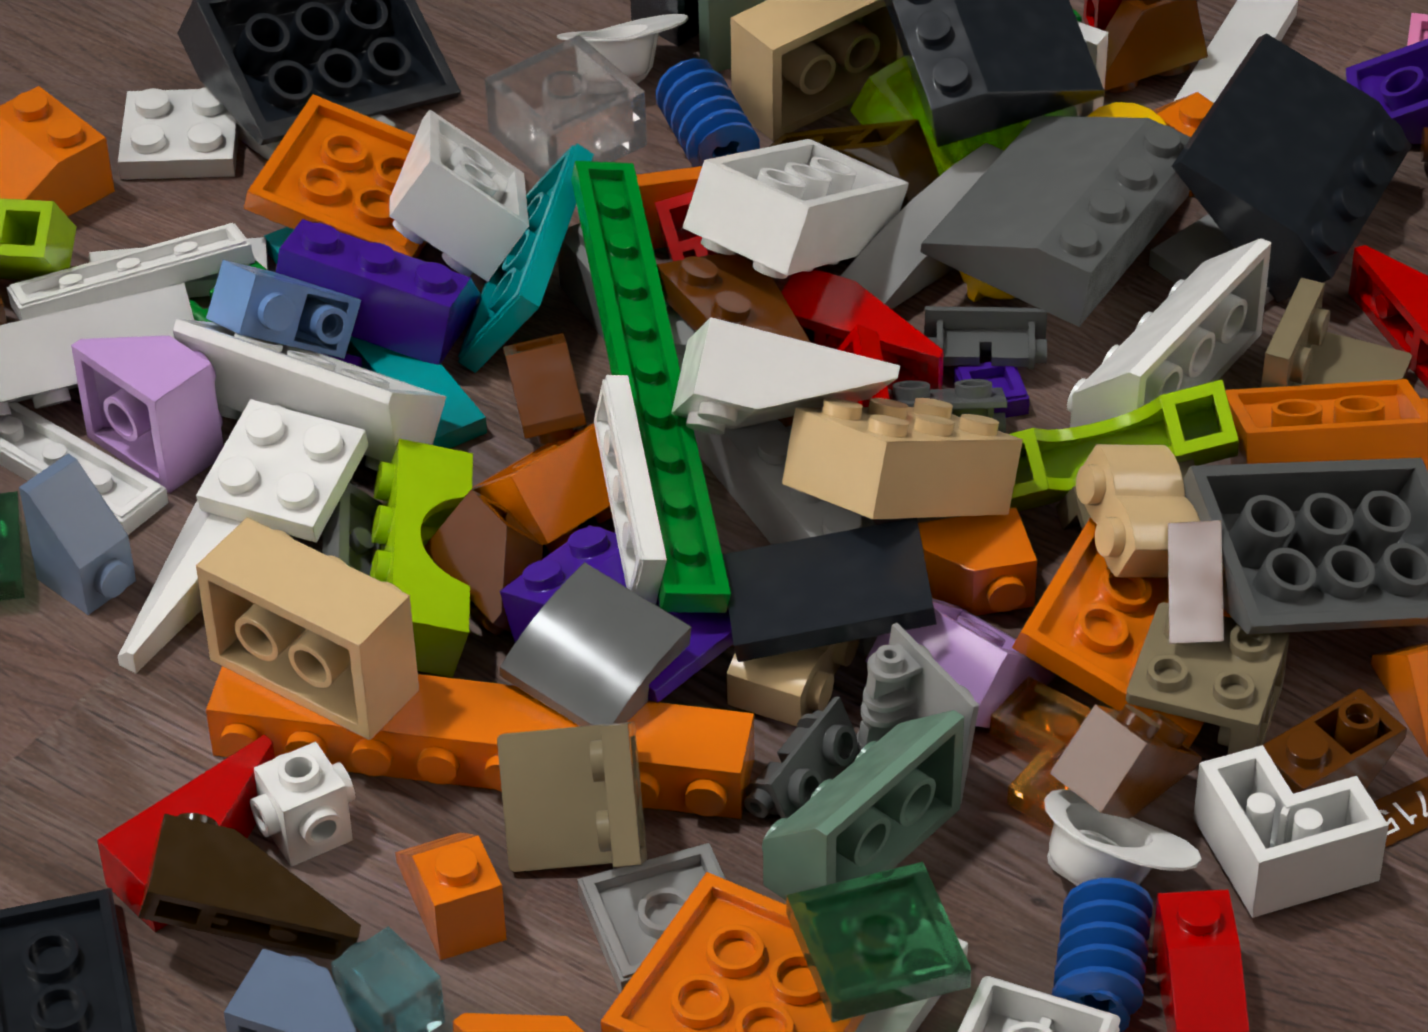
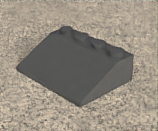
M1039 116L1033 118L921 243L920 252L1080 327L1189 195V188L1172 168V165L1191 137L1150 118Z
M1422 458L1190 466L1183 478L1185 497L1194 506L1200 521L1221 520L1223 609L1247 634L1428 625V471Z

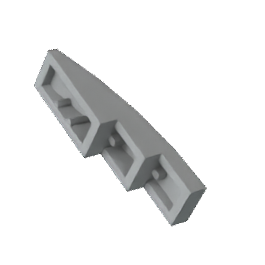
M986 142L947 169L914 197L869 242L843 272L841 277L855 280L885 305L893 309L952 271L953 267L921 253V243L1004 151Z

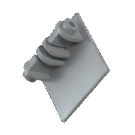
M895 623L891 628L889 645L879 647L868 659L867 684L863 691V702L860 711L863 720L857 733V747L861 751L869 742L879 741L901 722L955 710L964 716L961 781L962 803L979 704L974 700L967 688L959 685L933 659L925 646L918 644L898 623Z

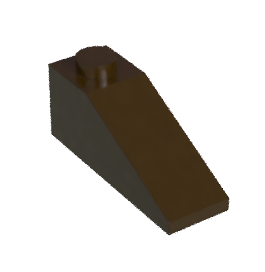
M919 119L784 133L770 145L775 146L811 139L908 182L909 185L900 211L940 176Z
M183 813L178 816L164 814L155 840L138 918L347 963L359 939L361 925L235 829L218 826L214 819L198 813Z

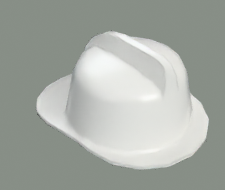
M685 14L659 15L618 24L597 31L561 33L557 35V38L571 41L579 81L583 89L589 92L624 90L634 87L642 81L653 67L658 33L684 24L689 18Z
M1061 789L1051 791L1044 799L1045 811L1054 821L1047 855L1048 864L1054 871L1076 886L1085 881L1098 878H1120L1139 885L1152 868L1184 871L1196 868L1201 862L1202 858L1199 851L1186 840L1133 817L1126 819L1100 813L1072 790Z

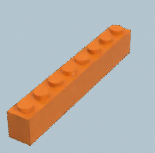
M223 666L206 708L213 756L229 757L265 734L273 742L275 757L317 742L330 763L333 765L340 762L347 772L362 773L368 776H387L428 781L435 784L495 789L501 792L497 746L499 735L579 727V725L515 685L418 674L419 691L371 740ZM648 701L628 721H635L643 808L741 819L744 800L746 799L745 789L750 782L755 759L754 713Z

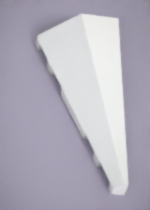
M198 500L196 501L118 654L120 666L137 673L202 610L196 564L241 523L240 521L201 511Z

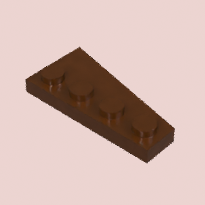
M718 253L701 257H687L684 260L657 264L665 301L695 332L712 317L810 342L774 279L756 271L752 267L753 260L738 253L734 255ZM794 416L778 420L785 427L792 426Z

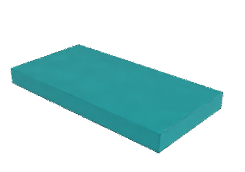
M578 143L575 146L572 145L526 194L529 227L484 285L458 355V362L474 373L540 307L576 206L571 181L575 161H592L594 156L592 152Z

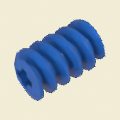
M694 58L681 61L669 68L660 78L656 88V103L693 167L703 166L706 159L760 149V139L731 89L728 87L722 74L714 71L707 60Z
M1098 878L1085 881L1071 889L1063 903V920L1060 926V942L1057 949V965L1055 966L1052 995L1118 1015L1121 1020L1119 1032H1123L1129 1027L1130 1015L1134 1014L1142 1006L1144 989L1142 985L1145 983L1146 974L1144 963L1147 961L1149 945L1147 941L1150 938L1151 928L1149 919L1152 917L1153 900L1148 891L1138 884L1124 879Z

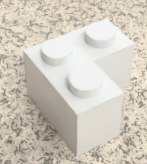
M1263 745L1199 763L1193 819L1252 918L1380 880L1388 824L1357 776L1293 794Z

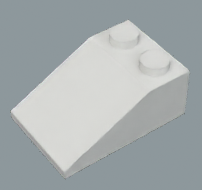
M429 109L422 119L390 196L389 217L394 219L393 226L410 241L422 244L425 240L443 252V260L458 273L470 277L474 272L488 282L529 227L524 173Z
M710 317L687 341L671 414L687 418L686 426L693 430L722 435L725 428L737 429L794 416L795 408L823 407V402L826 398L844 399L853 402L867 400L898 378L900 365Z

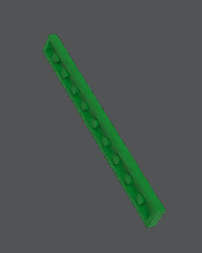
M575 161L571 181L611 374L628 375L667 558L658 593L660 608L666 612L726 613L731 591L695 432L686 426L687 418L671 414L681 370L634 163Z

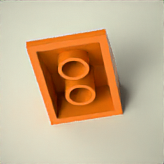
M37 86L0 105V198L54 201L69 217L115 192L106 137L47 91Z

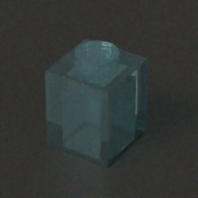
M389 926L366 941L353 944L342 956L331 962L335 986L353 1025L360 1032H431L445 1023L441 977Z

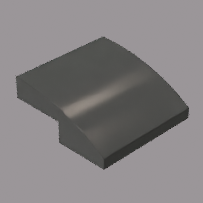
M584 562L552 595L526 627L501 664L499 676L579 726L628 722L648 702L649 684L690 645L691 626Z

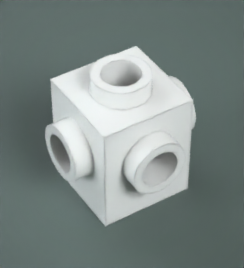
M317 742L292 752L281 754L273 760L254 767L258 794L257 797L250 800L254 819L265 837H272L291 867L353 841L348 805L349 802L355 800V790L345 767L340 762L333 765L330 763Z

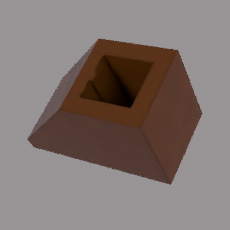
M1122 0L1105 29L1109 33L1104 91L1109 93L1126 92L1136 88L1139 85L1140 79L1156 74L1160 76L1181 74L1191 68L1190 63L1207 58L1208 54L1197 0Z
M561 333L503 347L525 439L537 436L540 444H547L573 437L574 427L586 425V419L564 334Z
M471 489L424 548L427 554L444 572L470 586V600L475 604L470 614L485 629L500 637L505 630L512 633L500 590L521 576L526 567L542 560L543 545L508 509Z
M1359 688L1266 742L1263 746L1293 794L1353 776H1357L1364 788L1367 789L1406 738L1407 728Z
M1095 704L1050 774L1100 813L1130 819L1192 772L1202 757L1183 744L1188 736L1187 732L1157 712H1153L1151 717L1128 704H1125L1121 711Z

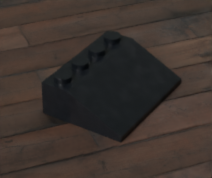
M192 0L177 33L200 81L260 146L281 141L312 94L372 117L378 114L388 115L457 98L461 93L415 0Z
M884 0L937 148L1105 96L1104 88L1069 0Z
M1266 33L1257 38L1173 163L1172 168L1235 248L1260 238L1271 242L1267 287L1278 303L1293 295L1301 278L1321 283L1332 279L1412 145L1405 137V133L1399 123L1389 116L1378 100Z

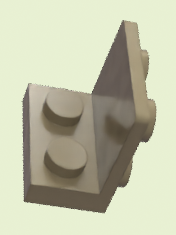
M1305 278L1300 279L1265 352L1261 388L1406 378L1412 360V355L1409 352L1327 332L1330 310L1322 309L1325 283Z
M1162 602L1157 606L1127 687V703L1219 725L1218 744L1228 746V755L1263 745L1283 688L1290 632L1247 634L1233 618L1223 616L1224 641L1169 644V603Z
M635 721L504 733L498 736L497 746L508 865L511 871L520 872L613 863V867L641 865L648 859Z

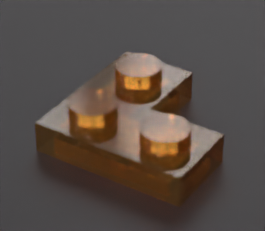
M1030 676L991 714L990 734L1034 757L1029 765L1008 786L1007 805L1053 829L1054 821L1045 811L1044 799L1051 791L1070 789L1052 776L1050 772L1092 709Z

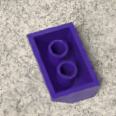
M302 219L279 248L276 273L361 300L351 334L352 337L426 363L436 365L442 363L472 319L481 296L471 277L453 272L442 264L425 262L396 252L385 244L370 243L341 233L334 227L324 223H313Z

